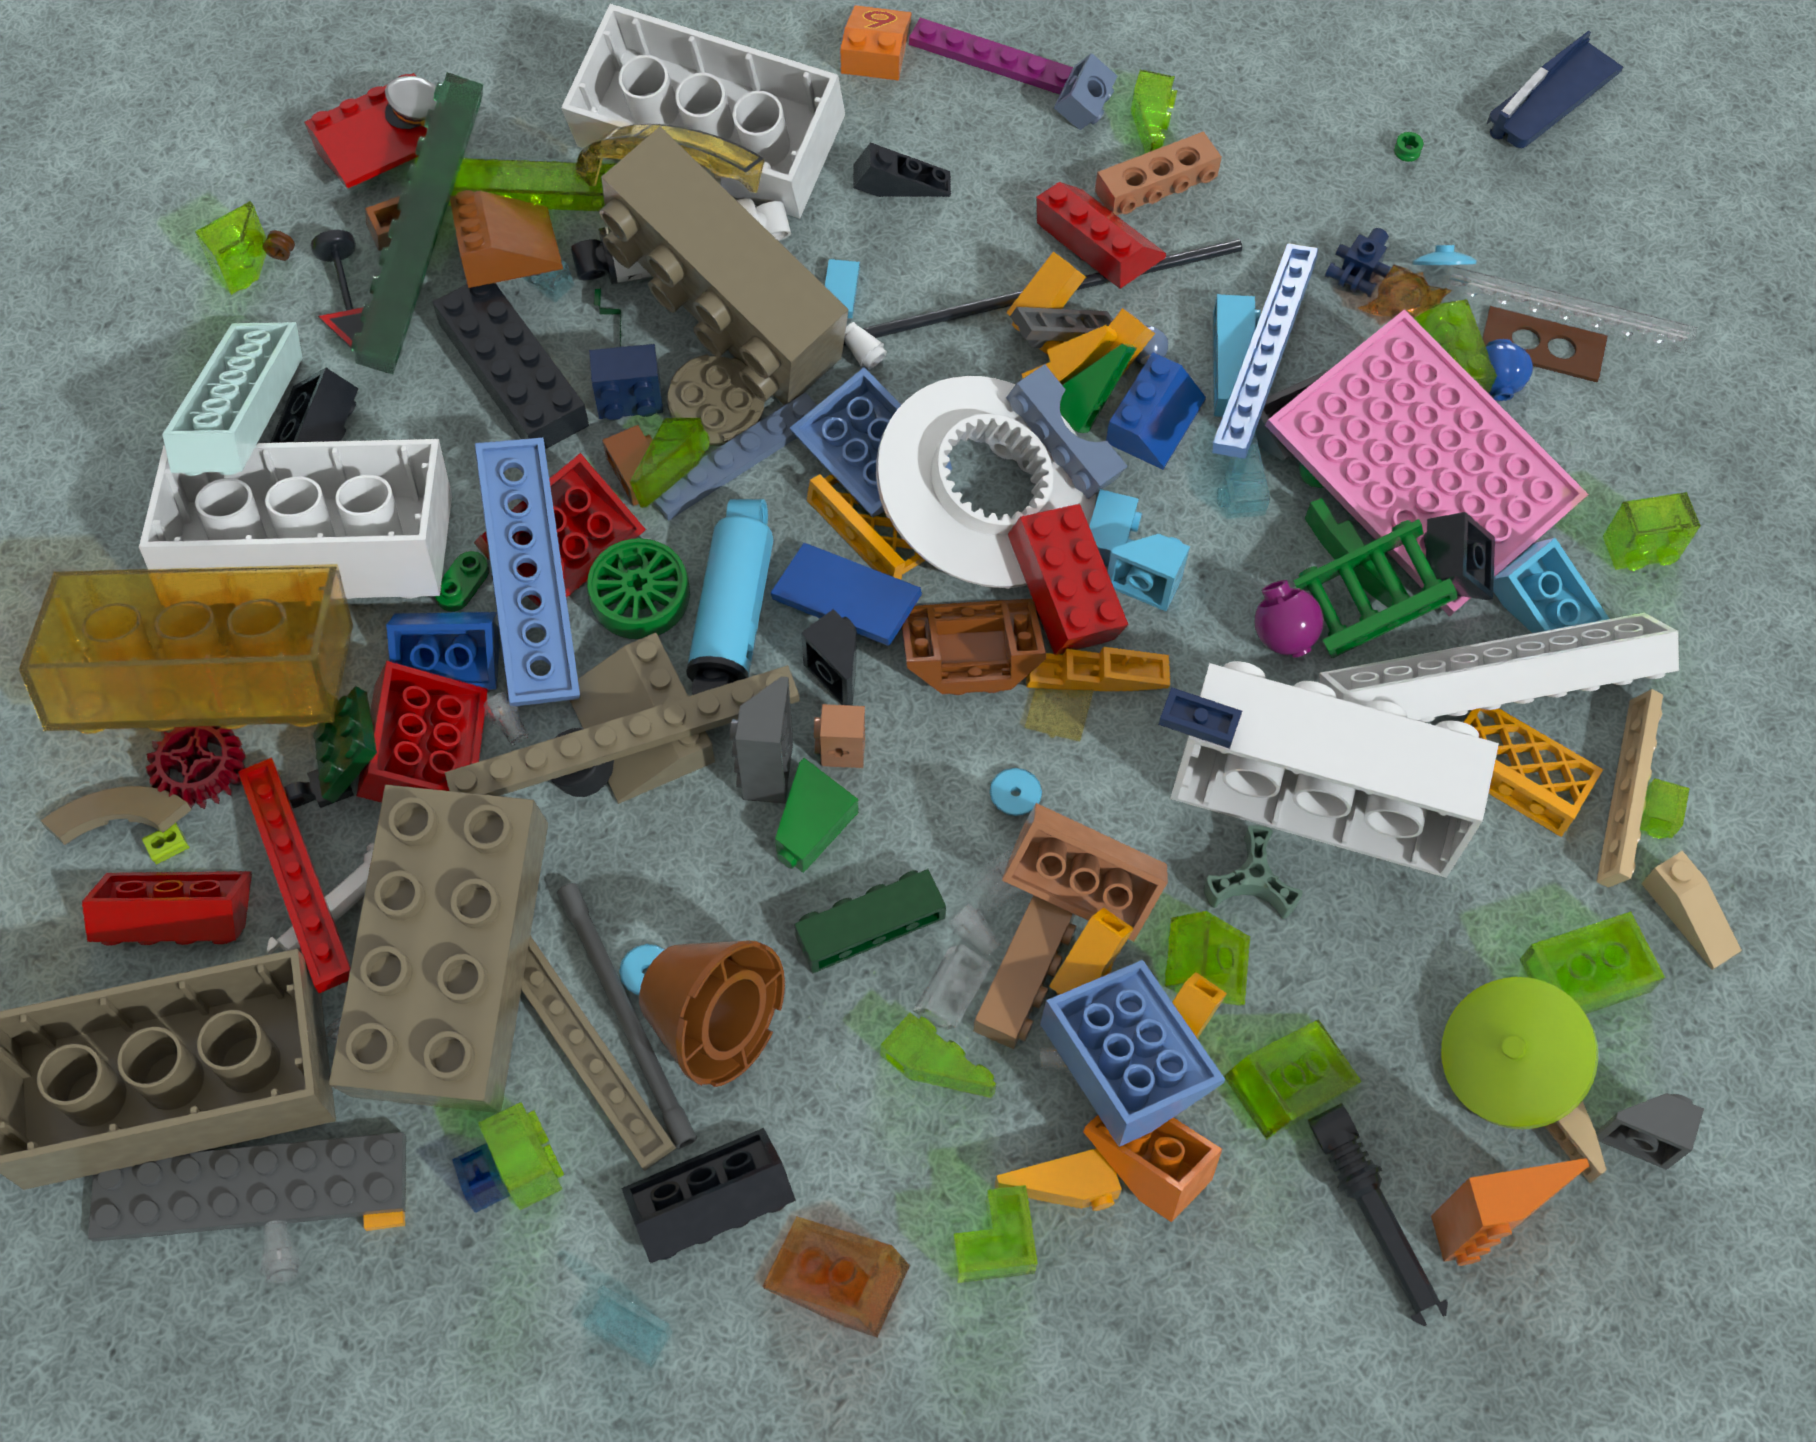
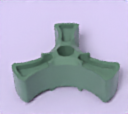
M1257 825L1249 826L1244 836L1247 848L1246 862L1230 874L1221 876L1209 875L1204 885V894L1213 908H1216L1221 902L1232 896L1252 895L1269 902L1278 911L1282 919H1286L1293 913L1302 897L1303 891L1286 885L1271 871L1267 862L1266 847L1273 834L1272 829Z

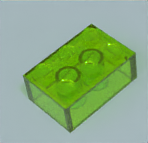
M1631 911L1533 943L1520 958L1528 978L1545 981L1563 990L1578 1003L1585 1014L1650 993L1666 978Z

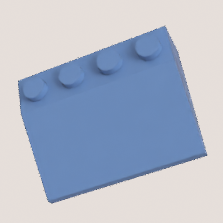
M863 367L792 425L790 431L873 518L885 512L880 500L876 479L878 447L890 419L901 404ZM949 461L945 468L951 471L952 466Z
M1143 960L1046 1000L1040 1025L1118 1147L1151 1133L1224 1084L1225 1078Z

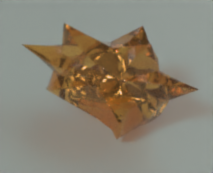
M1393 264L1378 288V297L1358 307V309L1373 315L1390 316L1391 319L1405 309L1416 319L1433 312L1440 305L1443 298L1453 290L1429 285L1422 271L1413 272Z

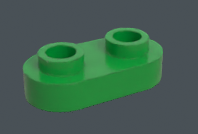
M468 551L460 554L444 574L441 581L440 596H435L438 605L443 610L455 612L463 609L486 580L489 574V567L486 558L481 553ZM470 563H474V564H475V565H474L473 567H471V568H466V565H468V564H470ZM450 589H457L454 593H446Z

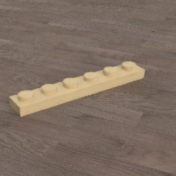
M1653 689L1633 698L1629 702L1597 883L1607 887H1612L1631 879L1636 866L1634 862L1636 848L1641 837L1640 826L1642 814L1646 808V791L1652 775L1650 768L1653 752L1657 746L1656 734L1658 723L1662 717L1663 694Z

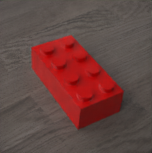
M1080 503L1021 516L1007 535L1054 655L1062 654L1066 649L1078 650L1115 640L1129 624Z

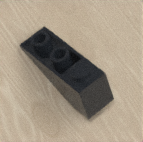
M871 142L853 164V188L877 197L951 196L950 171Z

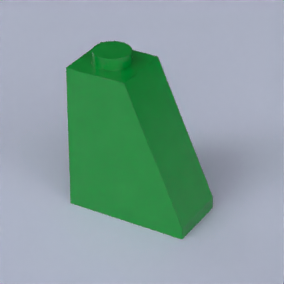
M805 758L799 762L775 837L777 858L790 869L796 867L802 873L809 868L859 813L858 798Z

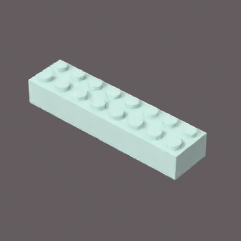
M296 322L231 324L162 434L171 473H184L188 476H196L204 472H219L222 475H233L242 472L302 360Z

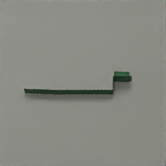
M601 288L595 289L594 306H599V314H620L621 347V309L600 308Z

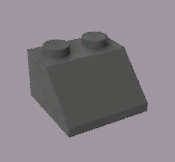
M1665 1093L1619 1111L1596 1131V1135L1601 1143L1667 1170L1692 1151L1704 1108L1694 1105L1692 1100L1683 1095Z

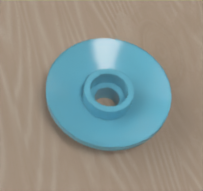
M1435 245V252L1413 260L1412 265L1476 264L1477 260L1468 255L1454 252L1455 245Z

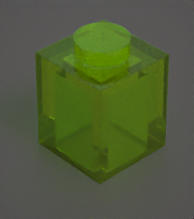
M1654 778L1647 787L1645 797L1646 808L1642 814L1640 830L1647 831L1650 836L1655 838L1672 839L1684 824L1690 788Z

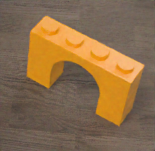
M1053 251L1006 313L1011 316L1016 307L1063 309L1086 276ZM1122 308L1108 326L1116 331L1117 339L1106 354L1122 343L1135 346L1137 349L1126 366L1125 372L1155 333ZM1013 322L1011 325L1020 332L1019 327ZM1047 341L1039 349L1048 355L1047 349L1065 341Z
M1103 907L1090 918L1049 987L1056 991L1058 996L1110 974L1117 955L1134 928ZM1195 972L1184 983L1172 1003L1198 1039L1227 993Z

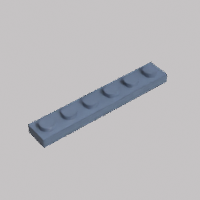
M806 392L648 492L649 500L668 521L795 440L797 437L790 431V427L815 408L817 404Z

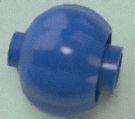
M1497 339L1489 342L1486 347L1478 352L1472 362L1470 376L1488 394L1493 395L1494 400L1507 401L1514 397V393L1521 391L1530 380L1533 363L1530 355L1522 347L1508 339Z

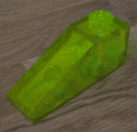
M664 418L630 480L641 508L648 507L700 463L705 451L709 447V435L704 430L700 418Z

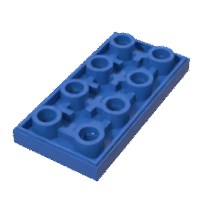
M803 543L771 591L772 600L817 618H822L834 609L842 618L846 616L852 621L856 627L857 634L890 646L922 595L921 587L807 543Z

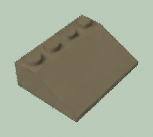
M654 633L623 646L578 678L580 698L569 701L582 728L586 729L688 697L657 633ZM706 731L615 759L613 773L608 783L618 804L715 763L712 743Z

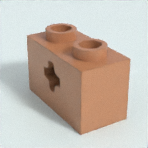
M822 704L821 717H815L814 719L815 754H821L822 766L863 768L865 706Z

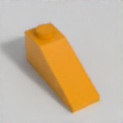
M1097 1148L996 1175L995 1180L996 1191L1000 1193L1080 1209L1091 1206L1093 1211L1113 1206L1115 1204L1114 1200L1118 1199L1122 1190L1115 1170Z

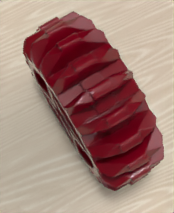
M201 716L195 724L192 718L187 717L186 723L183 726L173 722L174 730L170 733L161 730L162 741H152V747L155 752L146 754L147 760L150 763L146 766V773L150 777L151 786L158 788L157 791L159 792L168 791L169 797L173 794L179 796L188 803L191 809L195 801L200 808L205 809L207 805L206 799L209 798L214 803L219 804L220 798L217 794L223 791L224 794L231 796L232 790L228 786L229 783L240 785L241 779L237 774H239L238 771L245 769L242 761L246 759V754L241 746L242 742L238 736L234 735L230 727L227 725L223 727L222 723L217 719L209 722L207 718ZM208 742L222 748V756H215L213 752H210L207 747ZM170 769H177L178 772L182 773L184 777L183 783L170 778Z

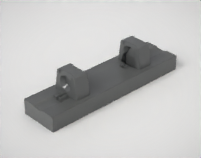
M1016 307L1010 316L1032 348H1041L1047 341H1069L1104 325L1109 326L1113 321L1108 311Z

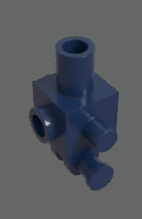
M1374 228L1368 237L1359 234L1351 248L1340 244L1335 255L1344 259L1342 268L1335 266V263L1331 262L1325 277H1331L1339 281L1338 285L1341 287L1348 284L1351 286L1350 291L1356 293L1358 290L1371 298L1378 283L1371 282L1374 276L1377 274L1386 279L1392 268L1382 263L1387 247L1384 245L1389 238L1387 232L1381 228Z

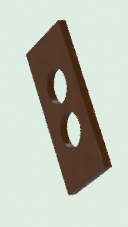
M1490 306L1479 351L1486 347L1489 342L1497 339H1508L1514 343L1512 334L1515 331L1521 329L1529 330L1536 334L1539 339V345L1536 348L1524 349L1530 355L1534 367L1598 382L1608 335ZM1557 338L1565 339L1573 345L1575 354L1566 359L1558 358L1549 351L1548 343Z

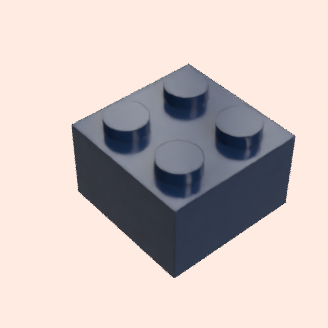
M655 344L589 350L591 381L599 419L618 420L626 416L640 415L642 417H649L656 413H663L661 382Z

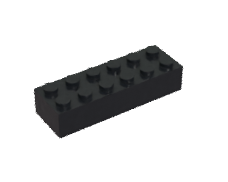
M496 283L468 288V284L432 301L439 325L521 439L543 438L545 449L589 426L585 404Z

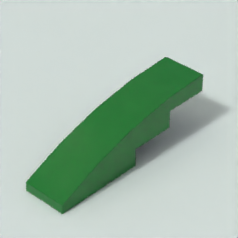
M1322 498L1310 502L1305 520L1334 560L1365 546L1350 520L1337 524ZM1372 560L1354 568L1353 570L1362 588L1387 608L1391 607L1392 599ZM1392 568V570H1393V572H1394V574H1395V576H1396V578H1397L1399 584L1401 585V587H1402V589H1403L1405 595L1408 594L1407 591L1405 590L1403 584L1401 583L1400 579L1398 578L1397 574L1395 573L1394 569Z

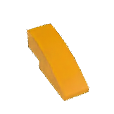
M1104 325L1047 349L1050 362L1045 365L1063 385L1102 358L1117 339V333L1115 330ZM1041 366L1022 373V378H1025Z

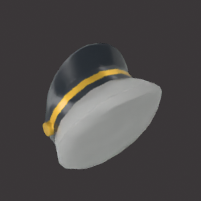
M402 76L391 80L385 88V95L388 101L385 117L392 126L401 129H412L425 126L436 118L442 103L441 92L428 80L417 76Z

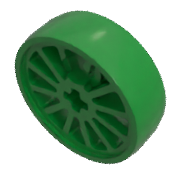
M636 538L615 543L596 558L588 574L587 594L591 610L604 628L623 638L642 639L654 633H657L659 636L673 628L680 621L689 603L690 585L688 573L682 560L670 547L655 540ZM631 566H640L635 570L628 569ZM609 576H610V577H612V578L615 579V580H607V579H608ZM672 576H674V579L676 580V581H663V580L668 579V578H670V577H672ZM601 591H613L601 597ZM661 592H676L674 598H670ZM620 601V603L613 611H610L607 608L608 606ZM656 601L666 607L658 612L653 602ZM629 606L633 608V616L631 618L622 616ZM647 608L651 616L639 618V611Z

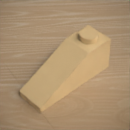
M1683 851L1655 867L1641 883L1712 970L1742 951L1707 879Z

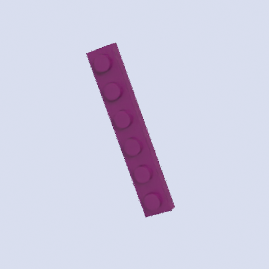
M921 17L909 36V45L1059 95L1073 69L1071 66Z

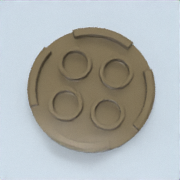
M708 354L693 358L682 365L672 377L668 390V410L675 426L685 436L695 442L710 446H721L760 422L764 411V401L754 396L739 376V372L746 365L734 357L730 359L721 356H709Z

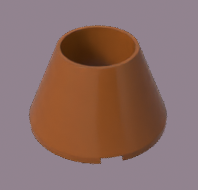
M757 941L673 945L663 950L648 967L639 992L640 1010L687 1078L701 1086L702 1084H710L714 1087L722 1086L743 1074L759 1057L770 1040L773 1031L768 1028L775 1009L781 1011L785 991L783 966L779 956L772 948Z

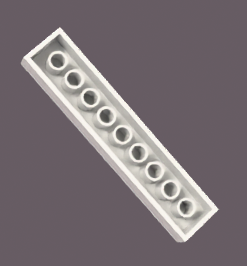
M1640 613L1321 672L1319 677L1320 683L1330 687L1335 692L1337 699L1363 706L1371 701H1387L1402 707L1407 713V718L1420 722H1430L1436 716L1441 715L1462 716L1467 714L1468 710L1473 709L1494 710L1500 708L1501 704L1510 702L1525 704L1533 702L1534 698L1542 696L1562 697L1567 695V692L1574 690H1598L1600 685L1611 683L1626 685L1632 683L1633 679L1643 677L1649 679L1662 678L1665 676V673L1679 671L1678 631L1646 613Z

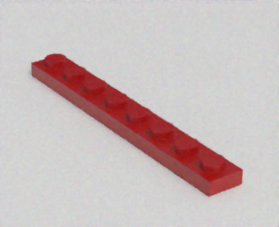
M271 757L238 771L314 987L318 993H322L347 982L351 966L275 762Z

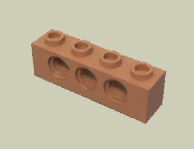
M1203 131L1098 171L1095 193L1104 206L1115 215L1128 214L1137 207L1147 203L1154 204L1165 196L1173 193H1182L1191 186L1212 181L1218 176L1222 156Z

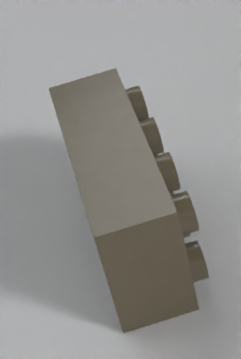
M659 126L602 176L605 206L599 211V214L608 227V234L603 238V242L610 254L625 268L629 269L638 262L654 278L648 282L652 294L670 312L674 313L683 306L699 322L693 327V330L699 341L708 351L720 357L728 350L735 358L741 360L746 366L739 372V376L754 396L765 402L774 395L785 406L808 390L841 359L849 309L662 127Z
M385 785L329 1080L330 1086L352 1098L501 1113L548 829V822L534 800Z
M298 949L0 1011V1174L23 1190L118 1168L131 1167L146 1162L158 1161L335 1122L332 1086L329 1085L331 1073L321 993H318L314 987L303 955Z

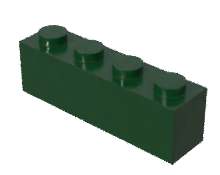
M929 869L921 872L913 870L902 875L897 882L887 886L885 884L873 886L863 896L853 900L852 898L839 900L829 910L821 913L814 911L805 914L799 919V922L794 924L795 937L813 974L945 919L946 904Z

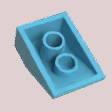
M1556 538L1533 543L1494 577L1493 592L1501 604L1532 633L1610 619Z

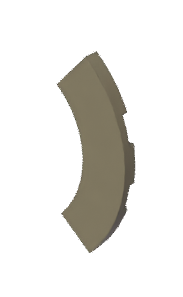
M127 786L106 789L78 798L55 810L42 819L41 822L50 833L66 845L81 834L107 825L109 820L128 819L129 822L143 823L163 833L190 812L191 808L179 796L173 794L169 797L168 791L159 792L157 791L158 788L146 786Z

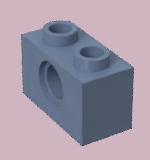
M1092 53L1073 67L1054 109L1080 130L1090 123L1094 125L1104 114L1102 109L1104 103L1114 93L1112 87L1117 75Z

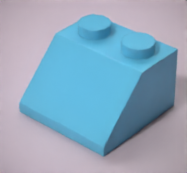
M1155 534L1113 547L1107 572L1114 589L1167 611L1182 580L1190 546L1183 544L1177 538Z

